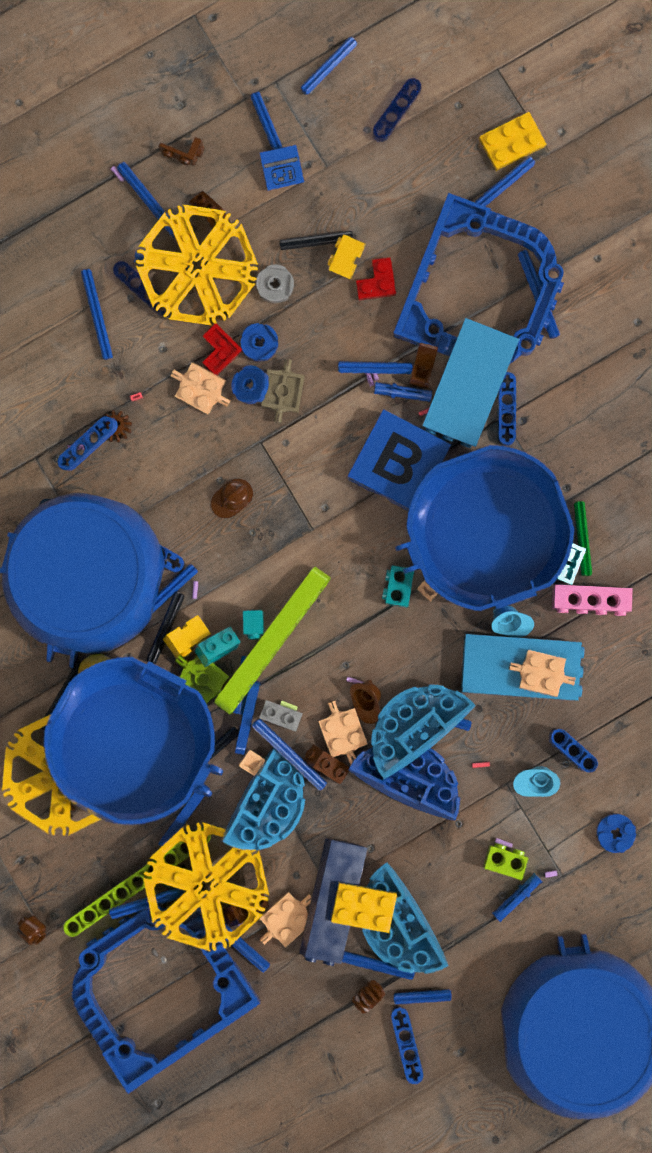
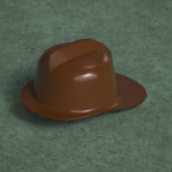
M233 479L227 482L212 497L211 508L214 514L225 519L239 513L252 500L253 489L251 485L242 479Z
M372 680L353 684L350 688V695L357 716L365 723H376L380 714L379 701L381 692L379 688L373 684Z

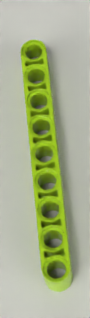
M317 567L310 571L220 692L214 702L215 705L229 715L233 713L331 579L330 576Z
M212 834L208 836L207 843L211 840ZM178 842L164 855L165 863H167L165 857L170 853L175 856V863L170 864L173 866L178 865L189 857V853L182 851L181 846L184 842ZM145 865L67 920L64 924L65 934L70 937L77 936L107 915L109 909L120 906L144 889L143 877L152 879V876L144 875V872L150 873L149 868L151 865ZM134 877H141L143 885L136 886L133 882ZM118 888L126 889L127 896L125 898L118 896ZM103 899L110 901L111 907L109 909L102 907L101 902ZM87 910L94 913V920L86 918L85 913ZM70 922L78 924V931L73 932L70 930Z

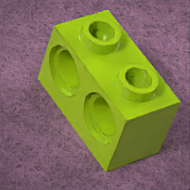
M495 843L494 846L489 845L483 868L522 880L529 859L527 856H524L525 852L513 849V852L505 850L506 846ZM496 852L502 855V859L498 863L492 861V855ZM514 858L520 860V866L516 869L511 867V861Z

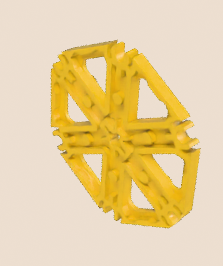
M182 204L185 213H182V208L179 205L177 206L178 214L173 215L169 209L168 215L170 219L164 212L138 246L145 248L146 251L137 250V253L143 254L144 259L141 261L136 260V263L144 264V266H136L152 307L159 302L160 304L157 305L155 310L158 311L160 307H164L166 309L164 317H167L172 312L169 320L211 325L209 317H212L213 324L217 323L215 319L217 315H220L223 321L226 320L224 311L229 319L256 284L249 283L248 280H257V278L250 276L251 270H258L255 266L250 267V264L258 265L242 223L235 229L239 220L237 219L233 224L229 223L228 218L231 214L228 213L223 219L222 216L226 211ZM192 215L212 217L216 222L215 227L200 246L189 221ZM168 226L172 229L181 253L157 250L152 247V241L163 227ZM235 236L239 239L245 253V260L243 262L215 258L231 237ZM203 257V260L200 264L202 269H196L191 274L190 272L193 270L194 267L192 262H197L198 260L200 261V259ZM151 269L179 273L161 295L155 293L148 277V272ZM213 278L238 281L241 284V290L230 304L226 305L222 302ZM194 285L204 307V314L201 316L182 314L178 310L179 304Z
M50 714L17 730L23 736L21 737L18 733H14V737L18 739L16 744L8 742L9 747L14 750L6 746L2 792L10 789V791L3 794L4 798L7 796L13 797V800L7 803L8 807L17 804L14 808H10V810L48 835L50 826L52 827V835H55L57 828H61L63 830L62 836L66 835V828L68 827L69 836L101 819L90 815L77 822L71 820V801L64 796L51 775L46 760L45 748L31 739L32 732L48 724ZM17 756H20L42 771L19 783H15L11 779L13 759ZM52 790L51 809L48 819L42 820L25 808L26 802Z
M202 822L203 831H201L200 823H196L197 830L195 832H192L189 825H187V835L182 827L149 859H154L157 863L147 862L148 865L153 866V871L151 873L144 872V875L152 876V879L144 877L143 879L152 922L158 918L161 919L156 923L155 927L157 928L160 924H164L166 930L162 933L163 935H166L169 930L172 931L166 938L210 951L209 943H212V949L216 951L215 945L218 941L222 942L223 948H226L227 943L225 939H228L230 947L263 915L257 913L256 910L265 911V908L259 906V902L261 900L268 901V898L261 896V893L269 895L259 850L256 854L252 855L251 853L255 850H241L232 847L212 867L206 839L211 834L223 837L226 829ZM178 842H185L188 848L192 871L165 863L164 855ZM250 862L254 865L258 882L256 889L251 890L226 882L245 863ZM213 878L215 879L210 885L211 890L209 892L205 890L198 894L203 887L201 884L203 881L207 883ZM162 883L186 891L167 910L161 911L158 909L154 892L156 884ZM220 901L248 911V918L232 932L226 930ZM198 907L201 908L206 931L203 939L193 938L181 934L179 931L180 924Z

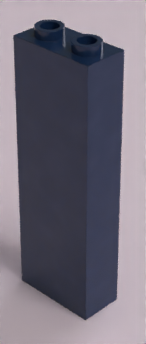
M325 838L299 954L305 957L304 960L316 963V960H322L323 964L334 966L335 963L342 964L350 926L331 922L339 882L359 886L367 847Z

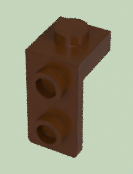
M196 137L188 154L163 143L159 144V150L164 157L169 159L172 157L176 158L181 164L189 166V164L195 166L198 157H202L205 149L202 140Z
M201 191L189 201L191 206L224 211L204 191ZM203 216L211 229H213L216 224L215 220L212 217Z
M419 343L410 384L428 388L438 347Z
M314 744L306 752L303 759L310 766L339 784L343 782L350 768Z
M261 900L259 906L266 909L269 907L268 901ZM230 905L222 909L224 921L230 928L243 923L248 918V911L244 908Z

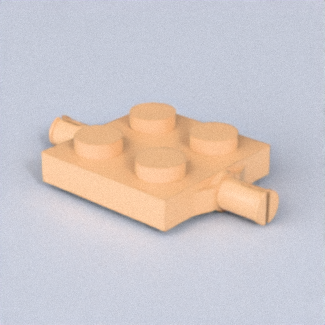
M194 362L191 363L184 375L175 369L171 374V377L180 381L179 389L175 395L180 400L206 414H210L217 402L228 407V403L231 400L221 396L222 388L226 382L223 378Z
M527 650L526 658L522 665L511 662L509 670L520 672V689L558 697L562 683L574 686L576 679L575 677L564 675L566 659Z
M336 701L328 703L331 715L326 719L318 721L329 754L333 757L347 754L349 763L352 765L356 759L354 751L368 745L355 708L339 712Z
M288 891L260 917V920L266 925L268 930L259 938L264 945L274 937L286 948L304 932L308 916L306 907L311 903L312 899L310 894L300 902Z

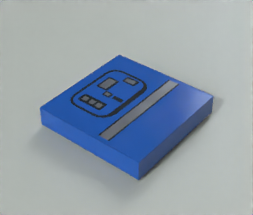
M297 145L260 152L267 190L304 183Z

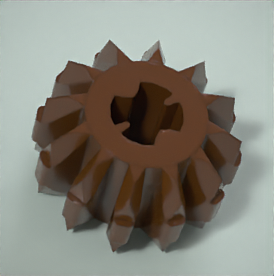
M112 410V416H109L107 413H105V416L114 418L120 426L109 437V441L113 442L116 437V441L120 443L121 436L125 440L127 439L125 432H132L131 429L127 428L132 426V422L128 421V415L123 416L122 411H119L116 415L115 410ZM106 422V429H109L110 422Z
M371 980L353 996L352 1002L356 1009L364 1014L382 1000L385 996V991L379 983Z

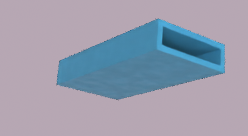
M465 318L423 423V426L426 427L425 431L432 434L439 432L444 434L443 438L449 441L459 440L461 441L460 445L470 449L472 446L476 447L519 339Z
M465 634L461 693L578 701L579 697L582 696V685H579L580 678L583 677V666L580 665L581 658H584L585 648L582 647V642ZM527 650L566 659L564 675L575 677V684L573 686L562 683L558 697L520 689V672L509 670L510 663L522 665L525 661Z

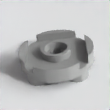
M269 265L257 276V291L265 301L281 303L287 301L292 294L294 279L284 266ZM274 280H277L280 286H277V288H273V286H271L270 283H273Z

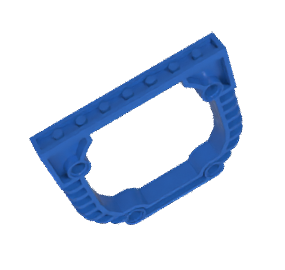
M448 193L397 322L393 337L419 346V343L438 347L437 352L450 357L458 337L444 332L443 324L438 319L430 320L422 304L417 302L416 298L422 283H426L430 272L427 271L429 265L433 266L437 255L434 253L441 235L449 238L466 231L469 236L477 237L482 232H486L522 245L533 252L541 264L537 279L542 289L527 327L518 330L513 336L518 338L519 342L511 359V364L521 355H530L536 345L540 346L544 336L541 335L542 328H547L550 317H547L549 310L554 311L557 300L554 299L556 293H561L564 282H561L564 273L563 268L557 264L556 253L549 239L535 227L491 211V208ZM477 222L479 223L480 227L477 229L471 228L470 223ZM555 271L558 277L553 279L548 273ZM436 326L439 332L431 334L428 329ZM528 341L531 347L524 349L521 346V342Z
M162 904L157 905L158 909L161 911H165L169 908L164 907ZM150 908L137 911L136 915L132 918L126 916L119 921L120 926L115 929L110 927L102 933L104 936L101 939L97 940L95 937L86 943L87 948L79 956L80 966L75 974L72 986L73 1002L79 1016L101 1048L102 1055L127 1093L148 1081L258 1006L261 1002L236 962L233 961L226 948H223L222 942L218 941L216 943V951L212 949V943H209L210 951L201 949L216 973L213 986L217 992L221 993L219 1009L221 1019L205 1030L200 1028L192 1034L193 1038L188 1041L184 1039L176 1045L177 1049L159 1061L155 1054L136 1050L135 1042L131 1038H121L97 1003L92 990L93 975L104 966L106 954L144 928L159 930L165 927L164 924H160L157 928L155 927L156 923L161 919L158 918L152 922ZM195 911L179 926L185 929L193 938L203 939L206 935L203 917ZM87 953L93 954L94 962H87L85 955ZM225 977L228 979L229 984L225 987L220 986L218 979ZM123 1044L128 1045L130 1052L123 1053L120 1050V1046Z

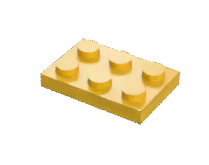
M530 112L479 136V140L496 171L546 147V142Z
M339 882L331 922L389 933L397 894Z

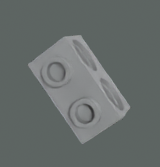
M266 700L260 719L296 732L303 713Z

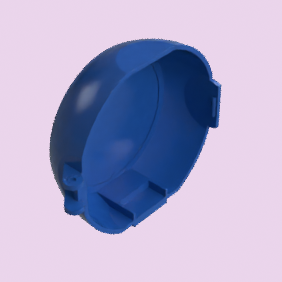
M489 445L439 463L424 477L413 496L408 512L407 531L411 542L395 547V550L400 551L408 548L414 566L403 569L404 574L421 569L427 584L448 601L476 611H482L494 606L497 610L537 595V591L550 587L556 581L571 553L574 526L558 480L548 467L533 456L520 450L506 446Z
M86 493L65 494L40 504L21 520L14 533L8 532L9 542L2 568H0L4 596L13 617L23 630L36 641L48 644L47 662L51 663L55 652L70 655L69 667L74 668L78 652L92 655L116 649L133 639L151 620L165 568V561L160 543L154 531L146 520L130 506Z
M133 657L106 660L76 675L69 682L45 727L44 747L46 760L58 788L69 801L84 811L104 821L120 825L145 824L164 818L188 802L193 792L211 797L212 792L203 787V784L209 773L222 776L224 771L215 765L208 764L215 747L214 725L207 704L199 691L185 685L186 680L149 661L145 664Z
M581 934L582 946L566 948L563 937L557 936L559 954L543 956L528 966L514 981L504 999L501 1008L506 1068L515 1084L530 1100L553 1114L571 1119H597L612 1116L635 1104L652 1086V987L643 975L625 960L606 951H590L586 934Z

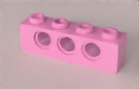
M554 585L552 609H557V613H569V610H576V614H588V611H595L596 615H607V612H615V616H626V613L632 612V588ZM569 595L577 597L576 605L569 603ZM589 596L596 598L595 606H591L588 603L587 599ZM608 597L615 599L614 607L607 604Z

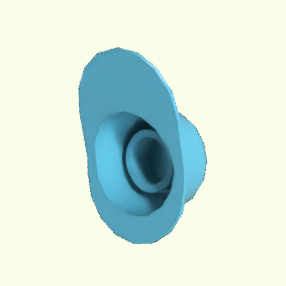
M505 606L497 610L494 608L493 610L494 615L491 627L495 633L519 638L528 635L534 628V620L530 616L518 612L512 606Z
M537 766L518 773L514 778L513 786L515 791L521 796L547 797L559 790L560 779L557 774L547 767Z

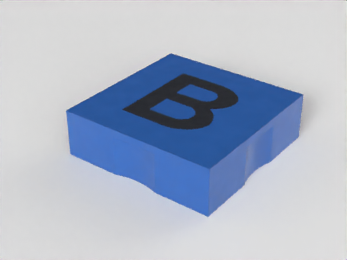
M383 409L348 474L347 480L370 492L382 495L391 503L409 512L411 501L419 484L437 464L443 462L451 444Z

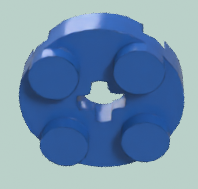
M255 323L248 326L243 331L241 338L242 351L246 357L254 362L269 360L278 349V336L275 330L266 324ZM257 338L259 340L264 339L262 347L255 346Z
M253 365L243 367V370L239 373L237 372L233 377L231 384L232 392L239 401L245 404L262 402L269 387L268 375L262 369ZM251 380H253V386L249 389V387H247V384L251 383Z
M611 814L599 821L596 828V836L599 844L605 850L612 853H623L633 845L636 838V827L626 816ZM619 828L620 837L612 838V829L616 830Z

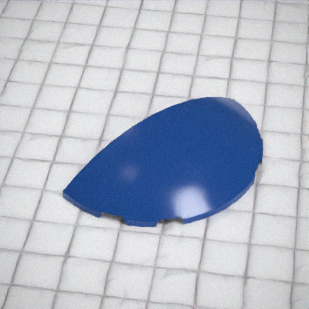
M373 747L359 754L349 768V771L362 781L398 802L441 818L453 821L457 818L460 797L458 796L456 776L453 770L450 771L444 763V758L432 748L386 779H383L375 765Z

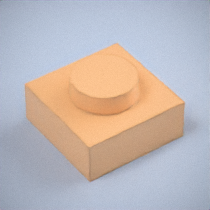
M425 580L416 589L430 602L438 595Z
M248 749L238 765L255 776L266 760L251 749Z

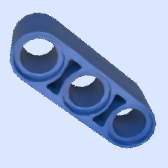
M555 729L550 732L549 742L583 772H593L598 767L597 759L566 731ZM557 732L563 735L561 743L554 741V735ZM572 745H575L578 749L575 756H571L568 751ZM586 758L592 761V766L589 769H586L583 765Z

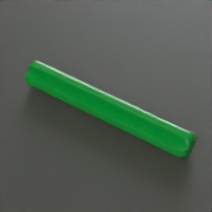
M578 501L574 503L578 546L586 549L580 564L581 575L586 577L592 575L585 502Z

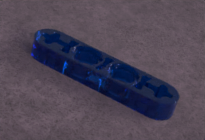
M411 78L406 81L373 128V138L376 141L384 142L389 138L421 92V83L418 79ZM416 85V90L413 89L409 97L407 94L410 86ZM403 98L408 104L405 107H400L397 101ZM393 113L397 116V119L394 122H390L386 116ZM384 124H385V125H386V128H385V130H384V134H385V135L381 134V135L379 136L377 130L381 131V130L383 129V127H384Z
M124 261L117 262L113 267L116 278L158 316L164 317L163 315L166 313L164 310L161 312L160 308L158 311L155 310L158 304L152 307L150 300L144 298L146 290L139 273ZM119 267L122 269L126 267L125 271L129 275L128 279L123 273L119 274ZM135 278L141 280V285L137 288L131 286V281ZM153 287L155 293L161 295V293Z

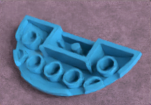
M428 685L427 687L420 688L412 687L391 699L378 715V721L375 729H373L371 739L373 759L383 779L401 770L434 746L461 722L475 707V704L459 691H453L441 685Z
M274 747L266 756V761L257 774L251 779L232 814L222 842L228 846L241 850H261L271 847L280 840H284L295 829L302 816L305 799L303 798V787L305 786L303 775Z
M385 863L371 876L367 887L394 892L397 894L389 933L362 928L369 946L381 960L392 964L403 972H424L427 974L448 967L449 965L440 944L418 904L389 863Z

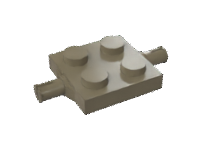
M284 359L283 370L267 369L269 387L261 407L276 411L275 423H277V420L278 423H282V416L285 412L299 414L305 375L295 374L290 371L291 359L289 361Z

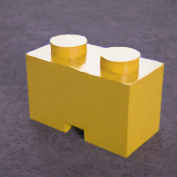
M343 234V237H339L335 247L338 249L335 255L332 254L329 259V270L352 279L357 267L354 264L356 257H361L366 244Z
M197 615L187 621L182 630L180 627L167 634L163 640L175 658L181 655L184 658L192 652L193 647L207 640L211 633Z

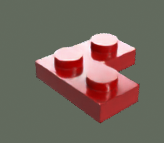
M391 257L372 260L374 278L356 281L358 300L396 296Z
M217 323L203 335V338L215 350L202 363L210 372L218 376L242 352V348Z

